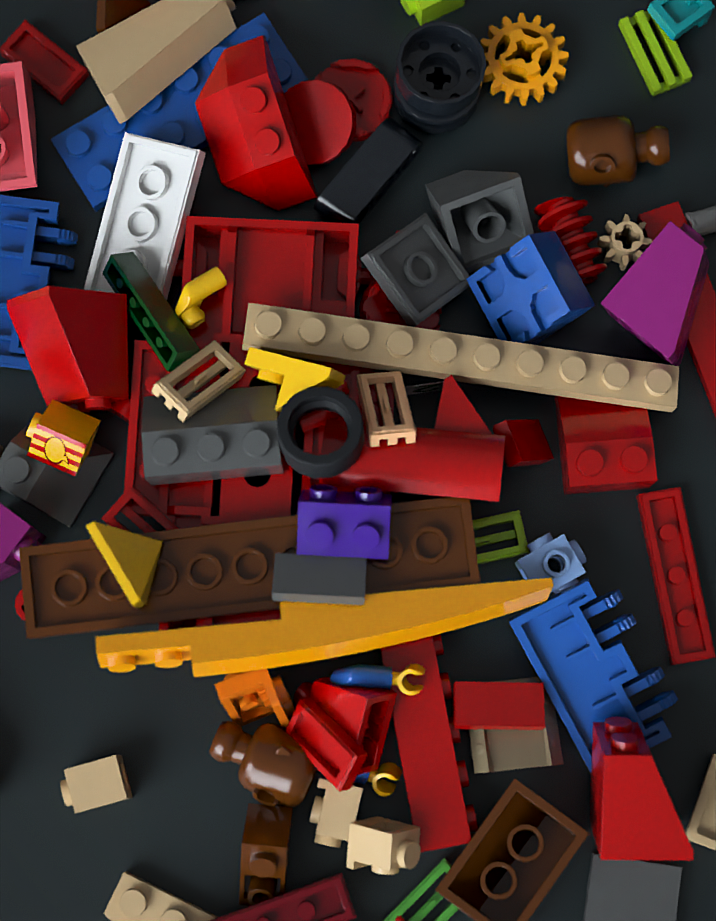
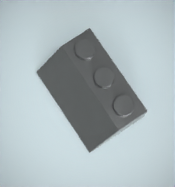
M277 386L227 389L185 422H182L177 417L179 411L175 407L170 410L164 404L166 398L163 395L158 398L156 396L144 397L141 436L144 477L150 485L283 474V456L277 437V419L279 417V411L276 410L278 400ZM194 392L185 400L189 402L201 392Z

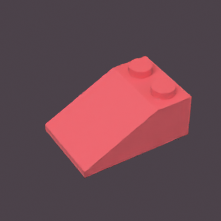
M22 61L0 64V192L38 187L36 116L31 77Z

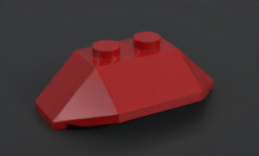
M262 35L224 49L195 101L221 183L277 211L318 198L266 37Z

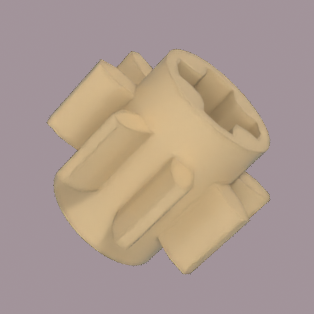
M625 214L622 222L617 225L613 221L608 220L604 228L610 236H601L597 242V246L606 247L607 254L603 262L608 263L612 260L620 263L621 271L625 270L628 262L631 260L636 262L643 254L639 249H647L653 242L650 238H644L643 229L646 223L636 224L631 222L628 214ZM619 237H626V242L631 247L629 249L623 248L622 241L618 240Z

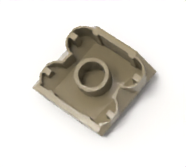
M539 677L494 681L542 683ZM545 688V728L543 730L469 729L470 753L473 759L475 774L563 764L555 706Z

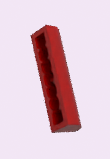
M326 420L321 455L330 454L344 445L348 436V428L344 420ZM363 422L364 446L359 459L347 471L334 477L319 478L318 484L342 487H377L383 491L499 502L505 436L415 427V443L406 444L405 437L397 439V445H388L387 439H381L379 446L370 447L366 425Z

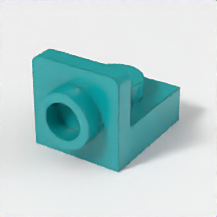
M654 0L649 4L647 11L673 42L695 25L701 27L707 23L715 6L712 4V0Z

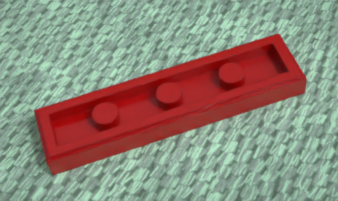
M681 487L638 494L636 498L670 666L716 658Z

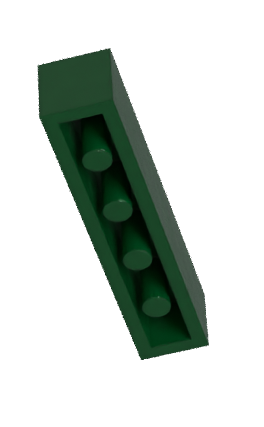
M135 253L111 254L102 273L115 293L127 294L128 313L168 372L173 371L198 353L199 347Z

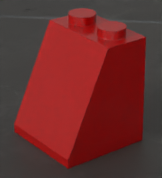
M46 286L7 300V311L47 406L53 399L85 414H89L90 410L112 409V402L129 398L127 294Z
M610 717L605 722H593L590 825L600 859L693 861L694 851L638 722H632L624 717Z

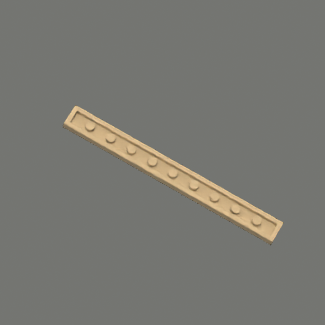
M248 303L242 350L248 351L249 347L288 357L390 372L401 371L404 374L446 379L452 375L455 381L671 413L677 408L679 366Z

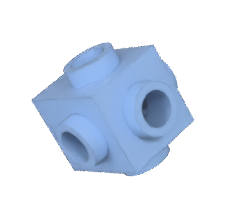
M549 532L528 544L527 547L531 553L515 562L524 580L552 577L553 588L551 592L554 591L557 594L578 583L576 578L586 573L582 564L586 563L587 559L575 539L568 542L564 534L553 539ZM549 559L558 562L559 572H553L549 569Z

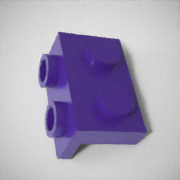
M327 484L312 485L310 490H302L298 501L297 555L388 559L392 495L383 494V490L377 487H358L355 489V492L337 491V487Z

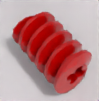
M559 197L539 204L534 209V213L542 217L538 221L539 229L542 232H556L585 286L597 280V275L608 267L605 263H593V259L602 254V248L588 247V243L598 237L595 231L584 232L583 227L593 221V217L590 215L579 216L578 213L588 206V201L585 199L574 200L573 197Z

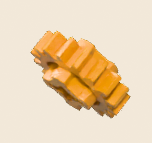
M519 13L516 23H512L507 16H504L501 29L491 25L488 29L489 39L482 38L480 41L484 48L487 63L483 82L492 80L490 93L495 95L502 90L505 92L504 102L509 104L513 96H518L521 106H526L528 96L532 95L540 103L544 98V89L554 94L558 87L556 80H563L567 69L562 65L567 64L569 52L560 51L564 47L565 38L564 36L553 38L555 25L552 23L545 28L541 27V16L536 15L532 23L526 22L524 13ZM504 43L505 52L501 53L499 59L495 60L497 49ZM550 59L549 69L541 76L540 66L545 65L546 60Z

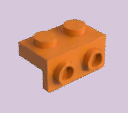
M268 669L229 673L224 677L223 681L214 684L219 699L231 720L240 726L275 713L282 728H286L290 721L289 717H292L295 710L281 676L278 675L272 678Z

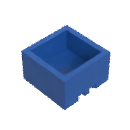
M555 231L527 235L510 247V251L499 255L494 259L493 263L483 266L466 279L498 340L537 345L596 306Z

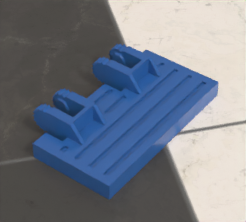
M0 195V367L32 371L7 311V300L49 286L50 269L61 271L73 270L74 260L71 257L61 254L36 252L38 242L63 246H74L77 244V233L65 229L38 226L39 222L58 225L59 202Z
M588 578L549 597L546 602L534 605L509 618V623L538 677L544 683V688L591 773L593 722H605L610 717H624L632 722H638L648 747L651 748L671 738L672 735L662 716L645 725L642 721L672 706L678 701V698L674 691L669 690L637 706L633 704L630 696L657 684L665 677V674L660 666L639 674L621 639L602 648L600 643L634 626L636 620L632 613L623 614L594 630L588 619L616 606L623 600V596L620 590L616 589L597 598Z

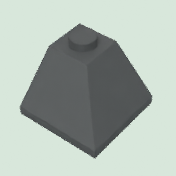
M463 170L426 184L432 211L440 234L468 274L478 271L483 266L490 265L495 261L496 257L510 251V247L529 234H534L521 177L518 173Z
M27 424L9 442L0 457V488L72 528L115 454L93 442L87 458L75 477L27 456L32 438L26 436L29 424Z

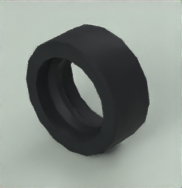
M327 386L309 387L294 394L283 405L277 419V437L280 450L286 462L298 473L312 478H330L347 471L359 459L364 446L363 417L357 404L343 391ZM321 410H328L343 417L348 428V436L340 449L327 455H313L304 452L298 447L294 439V428L304 415Z

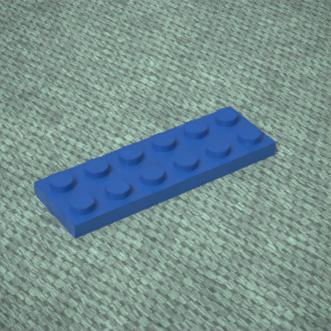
M265 13L235 29L122 124H119L111 108L107 105L51 138L54 147L95 212L106 206L125 132L198 150L209 145L195 101L224 49L264 35L284 94L294 85L302 81H308Z

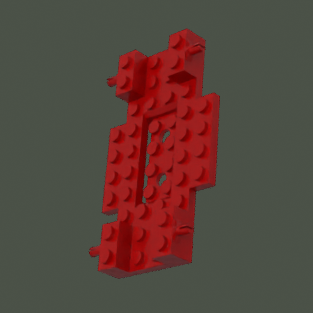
M186 216L183 260H177L173 276L182 277V291L188 282L215 266L221 270L227 281L225 287L204 298L200 309L205 313L204 322L194 329H187L200 350L214 340L222 347L229 346V354L246 370L242 378L228 389L250 387L252 381L258 377L259 373L258 370L245 365L248 351L242 350L248 303L355 318L356 297L361 289V285H369L374 279L367 268H362L358 255V223ZM135 340L124 493L133 485L181 529L291 516L293 468L286 462L284 456V473L270 475L269 481L261 487L249 485L245 477L221 479L219 516H213L215 480L150 485L144 477L141 436L144 397L155 396L151 392L155 383L170 372L166 370L148 341ZM216 356L212 357L174 385L173 388L176 391L180 390L219 361ZM308 360L310 363L332 368L345 375L344 380L349 385V397L357 404L362 414L363 422H365L357 389V375L390 371ZM221 373L195 392L204 391L221 378ZM385 383L393 417L394 391L392 383ZM275 384L277 386V397H279L282 385ZM371 384L369 388L377 423L383 424L375 386ZM340 416L337 420H344V419H343V417ZM325 425L304 432V452L321 455ZM295 426V428H294V439H295L296 426ZM302 474L301 492L302 490H310L312 485H317L319 478H312ZM335 486L337 491L355 492L356 489L353 487ZM383 491V494H390V491ZM133 499L127 503L140 516H151ZM280 610L159 624V631L280 620ZM338 657L329 658V659H330V660H338Z

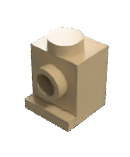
M319 778L317 787L326 790L324 797L315 796L310 822L318 824L314 842L340 848L342 840L348 841L349 823L356 821L363 788L352 785L351 789L339 792L328 779Z
M379 816L349 823L346 868L354 870L371 865L373 872L385 875L399 873V868L402 867L407 869L414 868L420 858V827Z

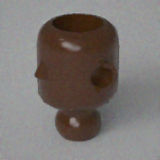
M623 115L578 119L567 128L569 174L571 180L580 186L603 185L609 187L610 184L628 183L633 181L637 175V163L648 162L654 166H662L670 161L669 132L665 126L655 125L646 131L635 132L633 121Z
M223 721L216 732L209 750L210 755L216 761L223 763L232 761L239 764V782L244 788L253 792L252 795L258 802L267 806H276L279 803L284 806L294 807L301 804L318 770L308 759L301 746L285 732L286 728H282V726L274 723L260 725L255 733L251 735L244 732L238 723Z

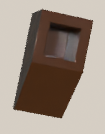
M248 803L241 845L239 904L253 905L285 893L293 807Z

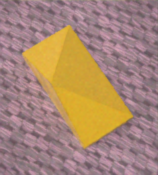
M94 521L86 525L87 530L131 604L138 609L146 605L162 541Z

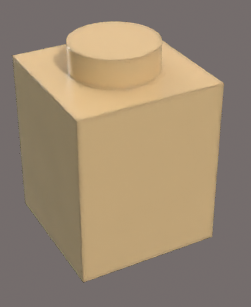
M113 755L64 769L66 779L60 781L64 802L67 807L73 805L74 813L88 811L133 798L122 755Z

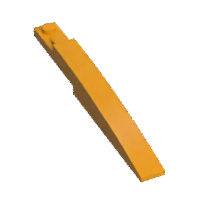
M551 577L365 594L364 605L280 602V620L96 636V653L100 668H108L112 672H128L136 669V665L155 663V666L159 668H173L182 665L184 660L192 661L194 677L288 666L401 644L510 614L546 602L553 588V581Z

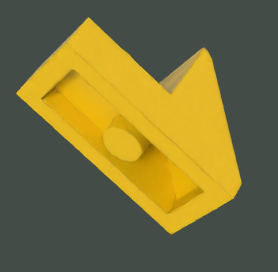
M249 347L245 360V365L259 371L258 379L282 385L276 404V410L281 412L283 405L294 394L309 387L327 386L336 389L343 384L345 378L344 374L332 368Z

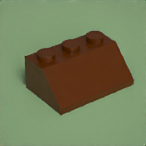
M514 779L435 891L474 921H528L587 838L589 832Z

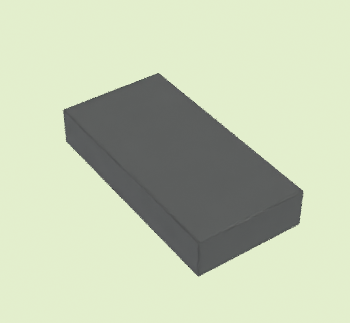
M275 553L272 601L364 605L367 558Z

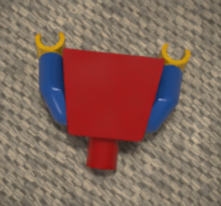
M368 664L338 668L329 677L318 678L313 683H302L295 692L294 702L297 705L300 699L311 697L368 753L354 782L365 785L366 781L371 782L373 790L378 795L386 797L394 792L396 784L387 782L383 777L396 781L400 779L402 774L401 768L395 763L388 762L379 767L397 692L390 688L391 685H398L404 694L409 696L416 695L424 686L410 684L406 679V675H423L426 670L419 664H410L402 672H392V667Z

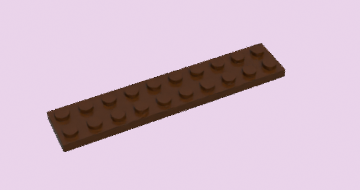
M445 497L392 504L389 558H367L365 594L481 584L470 499ZM298 515L138 534L162 541L147 604L139 609L134 607L129 601L93 539L19 548L27 638L37 639L280 610V602L285 601H272L275 553L297 554Z

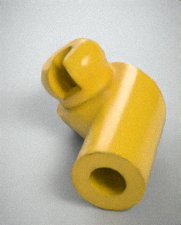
M216 266L191 280L183 288L175 307V313L183 321L187 329H194L204 322L205 313L200 309L204 298L227 285L223 273Z

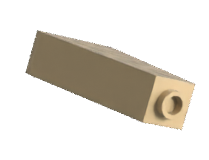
M160 0L78 44L76 47L119 124L130 119L237 29L230 13L236 7L233 0Z

